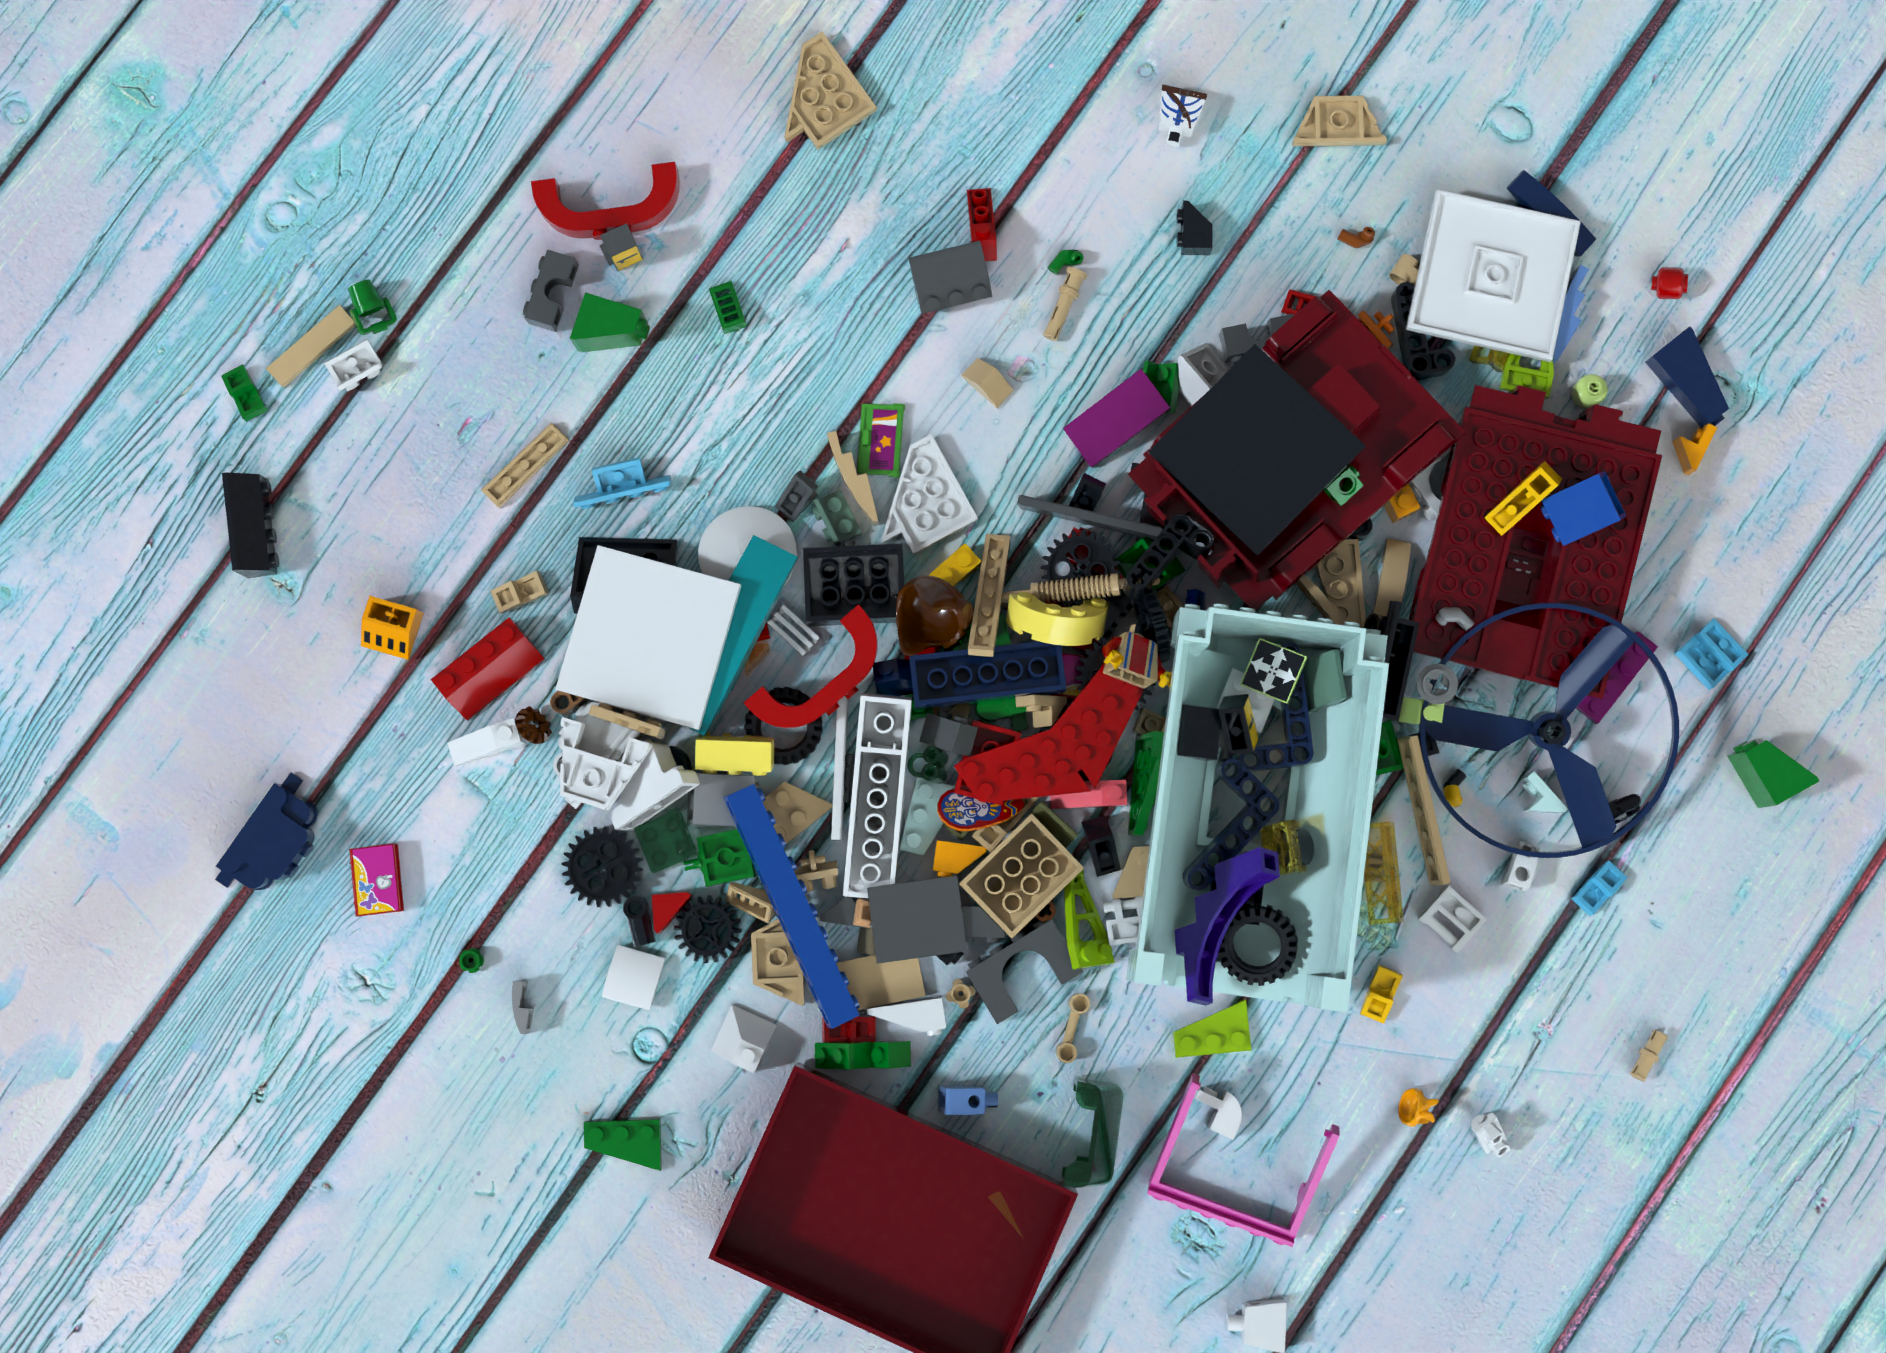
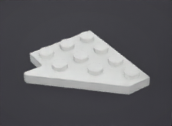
M932 434L911 444L881 538L884 544L902 534L911 552L915 555L978 521L977 515Z

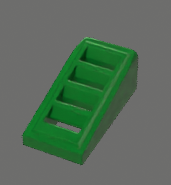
M732 281L709 288L724 334L747 327ZM730 290L729 294L720 297L716 296L718 292ZM730 298L733 299L732 302L719 305V302ZM733 306L736 307L735 310H732V311H729V312H726V313H723V314H722V311H721V310H724V309H727V308H730V307H733ZM738 314L739 318L725 322V318Z

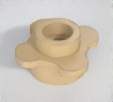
M955 979L951 991L946 994V999L949 1002L954 1001L959 1004V1007L962 1009L967 1008L970 997L975 994V988L965 985L961 979ZM959 991L963 992L962 996L958 995Z

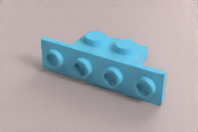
M640 457L592 468V474L597 492L576 496L573 503L575 507L581 506L582 509H587L601 501L613 503L618 501L619 497L627 495L630 498L643 495L644 491H664L667 489V486L671 485V476L666 475L646 480Z

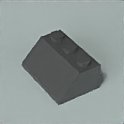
M980 241L908 258L921 314L992 297L989 275Z

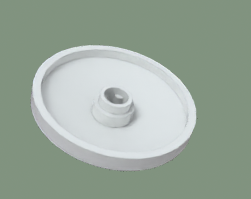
M744 506L728 510L716 517L708 525L701 537L698 560L702 574L728 581L753 535L797 556L794 535L781 517L767 509ZM795 563V565H794V567H793V569H792V571H791V573H790V575H789V577H788V579H787L785 585L788 583V581H789L790 578L792 577V575H793V573H794V570H795V567H796V563Z

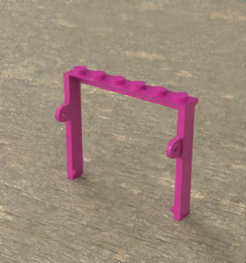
M1192 1073L1150 1176L1147 1194L1157 1200H1165L1176 1204L1181 1209L1198 1212L1206 1218L1217 1219L1230 1227H1239L1247 1230L1252 1235L1269 1238L1279 1245L1293 1247L1294 1239L1340 1137L1339 1126L1332 1124L1330 1130L1325 1129L1324 1136H1326V1139L1307 1182H1303L1297 1195V1205L1286 1228L1160 1181L1196 1091L1201 1087V1083H1199L1200 1076Z

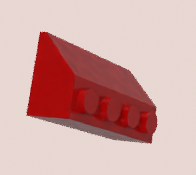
M509 617L434 676L431 681L445 699L468 721L545 660V658L518 624Z

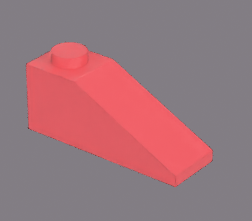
M1126 780L1099 781L1096 788H1094L1091 782H1085L1091 792L1050 796L1051 809L1127 806Z

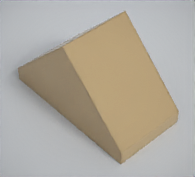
M979 358L961 375L964 380L996 408L1013 392L1012 387L994 366Z

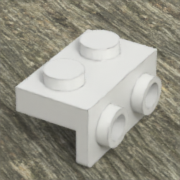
M368 339L324 363L337 383L339 391L346 389L347 392L359 386L358 381L364 377H367L369 380L381 373L380 369L383 367L382 361Z

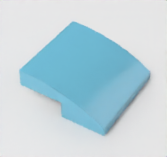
M1715 618L1703 626L1675 653L1708 690L1714 688L1749 655Z

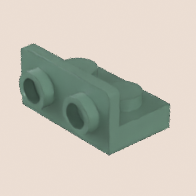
M841 490L819 500L818 498L813 499L815 506L811 509L817 521L823 520L826 528L822 531L828 543L833 541L837 547L841 541L852 540L862 535Z

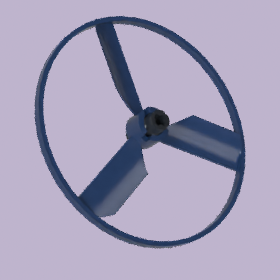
M1536 603L1502 611L1478 623L1449 648L1439 664L1446 665L1455 651L1480 629L1496 620L1518 612L1540 608H1560L1586 613L1606 621L1611 625L1603 627L1561 675L1555 712L1542 711L1534 715L1531 720H1524L1444 705L1442 723L1425 719L1423 711L1429 705V702L1424 700L1419 724V743L1425 771L1433 790L1448 812L1464 828L1485 842L1511 853L1538 858H1561L1590 852L1611 843L1636 826L1648 814L1664 791L1674 768L1679 744V715L1674 691L1664 668L1651 649L1634 632L1613 618L1589 608L1562 603ZM1635 642L1651 660L1666 690L1672 719V738L1666 768L1654 793L1644 807L1628 823L1614 832L1617 826L1596 767L1569 751L1563 745L1565 746L1571 737V726L1567 720L1569 715ZM1430 679V683L1433 685L1432 691L1437 679ZM1426 732L1437 741L1497 752L1528 735L1534 745L1549 752L1582 847L1557 852L1529 851L1507 846L1477 831L1453 809L1440 790L1428 758Z

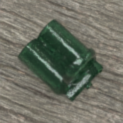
M929 746L923 753L912 755L908 760L907 767L913 776L941 784L947 778L944 765L947 764L949 756L945 750ZM917 758H924L928 763L922 768L921 772H916L913 769V762Z

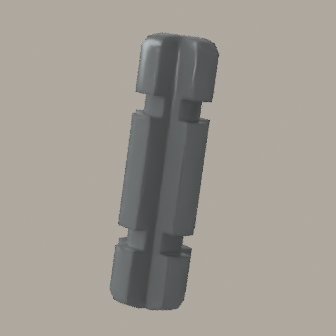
M846 754L843 802L851 803L855 754Z

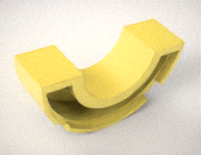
M1019 592L1018 594H1010L1006 623L1015 632L1023 634V631L1032 634L1031 639L1043 643L1063 646L1087 645L1092 643L1093 638L1100 640L1103 637L1109 603L1102 598H1092L1091 600L1084 599L1083 604L1080 606L1061 607L1057 604H1046L1030 593Z

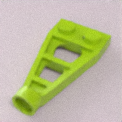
M1509 353L1503 366L1499 390L1509 392L1519 385L1546 392L1545 399H1548L1554 376L1553 362L1541 361L1539 370L1523 368L1519 365L1521 356Z
M1082 870L1064 887L1067 947L1073 970L1115 963L1111 946L1108 943L1107 932L1084 881V871ZM1075 896H1080L1086 913H1076ZM1080 920H1086L1090 924L1094 933L1093 940L1082 941L1080 939Z

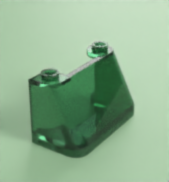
M1074 1077L1073 1091L1076 1092L1078 1104L1082 1108L1095 1110L1089 1157L1077 1155L1074 1162L1066 1167L1062 1166L1061 1181L1064 1186L1075 1188L1106 1185L1112 1180L1114 1173L1123 1092L1114 1083Z

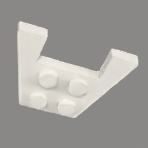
M562 717L563 739H561V748L563 749L562 763H560V796L609 811L652 749L653 744L629 737L622 761L617 762L578 750L586 724Z

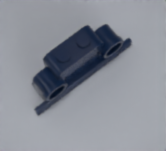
M290 772L283 784L274 783L215 866L221 870L215 879L216 881L228 888L233 880L236 879L248 888L265 890L272 885L274 880H285L295 875L299 869L297 865L302 857L308 856L314 847L312 843L315 835L309 827L314 825L318 818L317 807L295 794L304 780Z

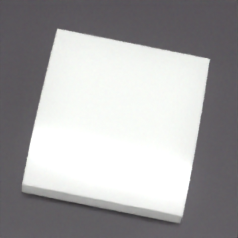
M617 945L606 977L602 997L650 1011L658 989V982L665 964V958Z

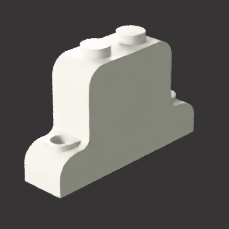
M652 740L643 741L653 744V747L620 793L621 804L612 812V822L615 830L633 831L700 785L695 771L684 770L683 766H676L667 744L653 743Z

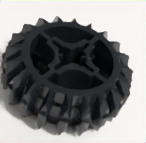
M712 895L707 896L706 903H704L702 896H698V905L690 900L688 901L690 910L685 907L680 909L686 914L685 917L676 916V920L681 921L682 926L676 925L674 930H681L682 934L676 935L675 940H684L678 947L679 949L689 948L685 956L689 957L695 952L694 961L698 962L701 955H703V962L709 963V957L712 955L713 961L718 962V953L723 958H727L726 948L732 952L735 951V947L730 944L731 941L735 943L740 942L739 938L733 936L734 933H742L741 928L734 927V924L740 923L741 919H732L737 910L727 911L731 905L730 902H726L723 907L720 906L722 903L721 897H718L714 904ZM713 908L719 911L722 916L711 921L702 914L701 910ZM694 915L698 923V929L689 937L688 926ZM704 922H707V925L716 924L711 929L712 936L701 934L705 929ZM727 922L728 934L725 941L721 943L718 929ZM706 938L716 949L710 951L703 950L693 943Z

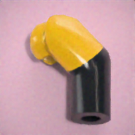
M1456 769L1443 785L1444 796L1452 807H1458L1463 802L1459 785L1467 776L1460 769Z

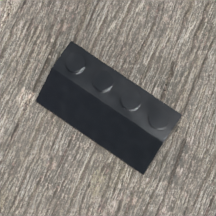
M222 473L232 571L246 578L276 575L280 562L279 556L274 549L277 535L275 529L272 528L271 519H274V509L269 503V495L272 493L270 482L260 474Z

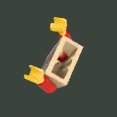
M1139 624L1131 625L1129 632L1113 637L1102 648V653L1105 657L1103 661L1105 663L1104 674L1143 689L1157 680L1160 687L1164 688L1168 685L1170 688L1172 672L1166 671L1163 668L1157 653V644L1144 638V626Z

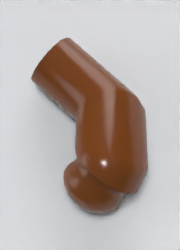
M1365 227L1363 231L1353 234L1342 229L1337 240L1353 248H1361L1369 245L1374 240L1375 231L1371 227Z

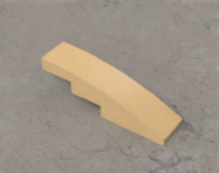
M837 432L827 433L836 465L845 485L874 526L879 525L867 473L857 475L852 452L842 454Z

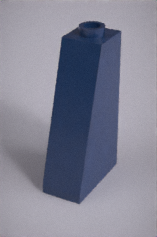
M1689 326L1645 363L1701 428L1708 423L1716 426L1725 418L1722 414L1729 407L1693 329Z

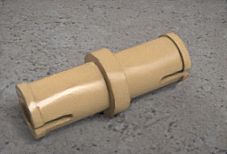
M1652 1030V1034L1644 1049L1641 1048L1638 1052L1640 1056L1630 1072L1631 1076L1640 1081H1646V1077L1653 1064L1658 1063L1660 1059L1658 1055L1668 1039L1665 1034Z

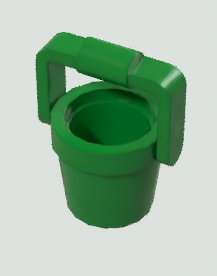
M370 279L360 281L348 288L354 309L350 310V314L361 335L382 332L396 322L397 317L388 298L380 297ZM385 307L390 320L380 321L364 329L359 318L369 316Z

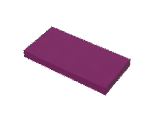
M1140 369L1066 425L1063 430L1090 467L1093 468L1171 408L1143 369Z

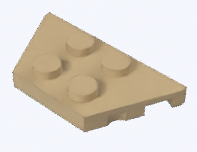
M1363 95L1314 96L1293 139L1292 146L1385 145L1387 138L1380 132L1376 124L1377 120L1373 113L1368 110V104Z
M787 782L782 783L773 790L763 801L766 811L770 810L775 818L776 824L773 826L776 833H781L786 844L833 808L831 803Z
M1149 846L1131 848L1113 892V899L1143 896Z
M776 919L751 933L753 985L766 989L798 1005H805L803 972L779 920Z

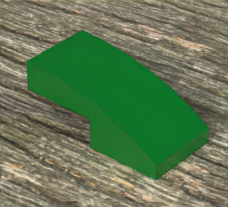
M243 364L221 375L229 395L234 399L242 418L246 422L268 411L257 387Z

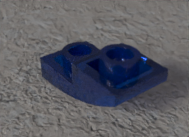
M1197 589L1187 590L1185 604L1198 605L1200 610L1206 611V594Z

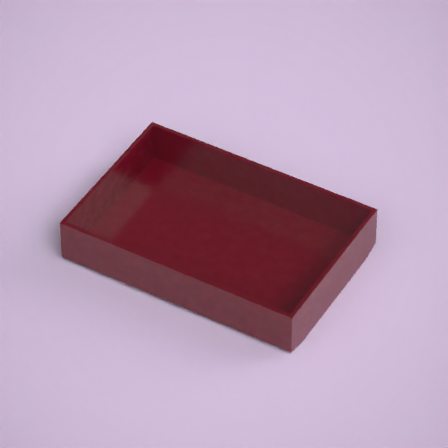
M798 1062L792 1069L708 1258L913 1353H1010L1076 1201L1078 1192L1073 1186Z

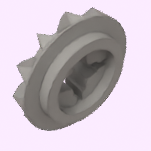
M1432 664L1426 666L1418 674L1416 686L1419 695L1425 701L1432 704H1443L1451 700L1456 694L1458 680L1454 671L1448 666ZM1441 674H1443L1441 677V683L1447 689L1445 690L1443 688H1437L1436 691H1434L1433 694H1431L1433 685L1427 679L1429 678L1436 680L1438 677H1440Z

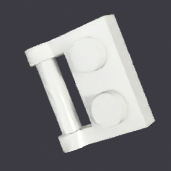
M1446 886L1430 906L1418 917L1420 922L1428 924L1447 941L1455 953H1458L1487 921L1482 914L1450 886ZM1437 911L1463 933L1459 938L1433 917Z

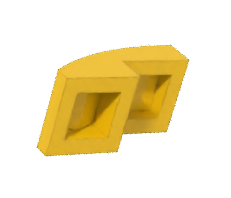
M1378 964L1360 1014L1384 1024L1403 975Z

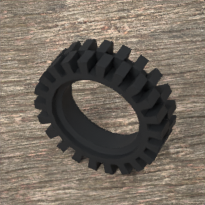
M775 687L769 691L779 702L794 706L804 704L810 699L807 694L790 687ZM749 710L745 716L746 724H744L746 735L763 737L761 732L762 720ZM820 716L815 721L807 724L805 736L796 746L787 749L774 747V764H796L800 760H805L809 757L808 755L815 751L817 744L821 740L820 737L823 732L822 717Z
M1250 903L1246 904L1244 908H1240L1228 926L1218 952V958H1221L1223 968L1227 967L1228 974L1237 976V980L1240 982L1243 980L1248 981L1247 985L1253 986V982L1258 983V986H1263L1265 982H1269V984L1274 983L1275 979H1281L1286 971L1289 972L1296 958L1298 938L1295 934L1296 929L1294 925L1290 924L1288 916L1284 917L1282 915L1283 912L1277 909L1276 911L1272 909L1273 906L1268 904L1265 907L1262 906V903H1256L1255 906H1251ZM1252 922H1260L1272 927L1277 932L1281 941L1279 956L1273 962L1264 966H1253L1242 961L1237 955L1233 944L1234 936L1242 926Z

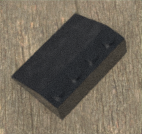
M579 537L570 593L573 612L578 614L598 545L676 566L677 540Z
M902 543L803 548L805 614L808 627L842 625L840 620L858 604L868 614L873 623L896 622L897 597L900 590L904 587Z

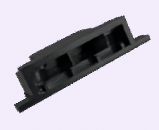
M1390 601L1387 616L1375 613L1369 615L1363 627L1381 631L1380 635L1388 636L1384 663H1389L1382 719L1399 721L1419 628V622L1399 617L1402 604L1399 601Z

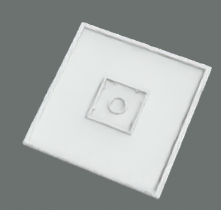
M1437 189L1432 204L1406 330L1551 362L1553 360L1581 221Z
M598 545L555 690L700 730L742 585Z

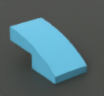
M1608 860L1584 883L1571 899L1589 916L1594 915L1606 899L1612 896L1628 877Z

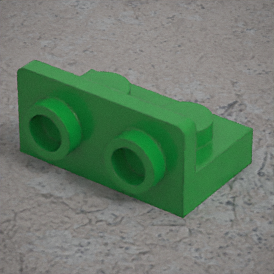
M1145 361L1143 371L1171 408L1165 414L1175 413L1180 386L1178 363L1156 364L1152 361Z

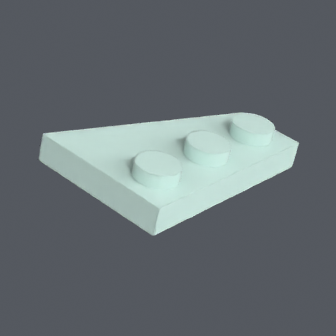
M919 777L916 778L899 850L922 856L925 855L943 825L937 813V803L941 795L948 790L955 789V786Z

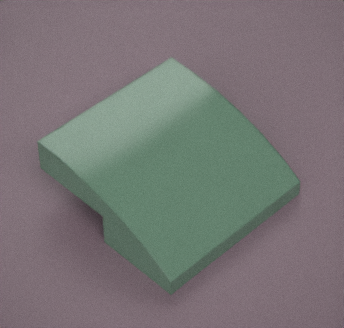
M1334 649L1306 660L1303 674L1309 713L1317 712L1327 705H1337L1347 698L1339 649Z

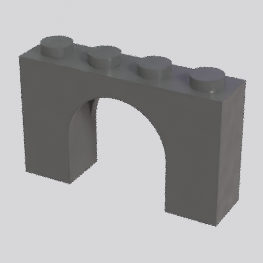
M1052 919L1048 922H1036L1032 925L1034 930L1026 935L1024 931L1018 933L1013 938H1010L1013 943L1005 948L1000 944L990 950L991 956L982 961L981 957L967 964L970 969L966 973L996 1024L1018 1012L1002 981L1003 967L1012 955L1021 951H1034L1046 959L1061 985L1084 972L1082 969H1072L1067 943Z

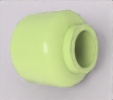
M1589 374L1583 376L1574 384L1571 396L1577 406L1588 409L1595 404L1599 405L1605 400L1608 387L1602 377Z

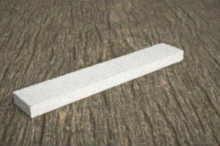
M845 696L837 702L840 707L837 709L831 832V840L834 841L843 840L844 771L846 767L845 755L849 700Z

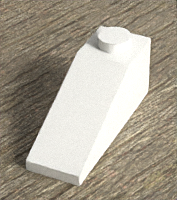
M515 718L489 725L447 744L453 764L456 767L525 745L526 741L517 730Z
M942 997L867 1008L868 1015L920 1032L927 1031V1036L942 1034V1029L946 1028Z

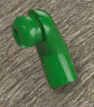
M1074 249L1062 250L1047 268L1050 272L1057 275L1063 266L1081 264L1084 259L1083 254Z

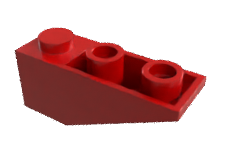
M991 188L967 190L971 242L980 241L985 262L997 261Z

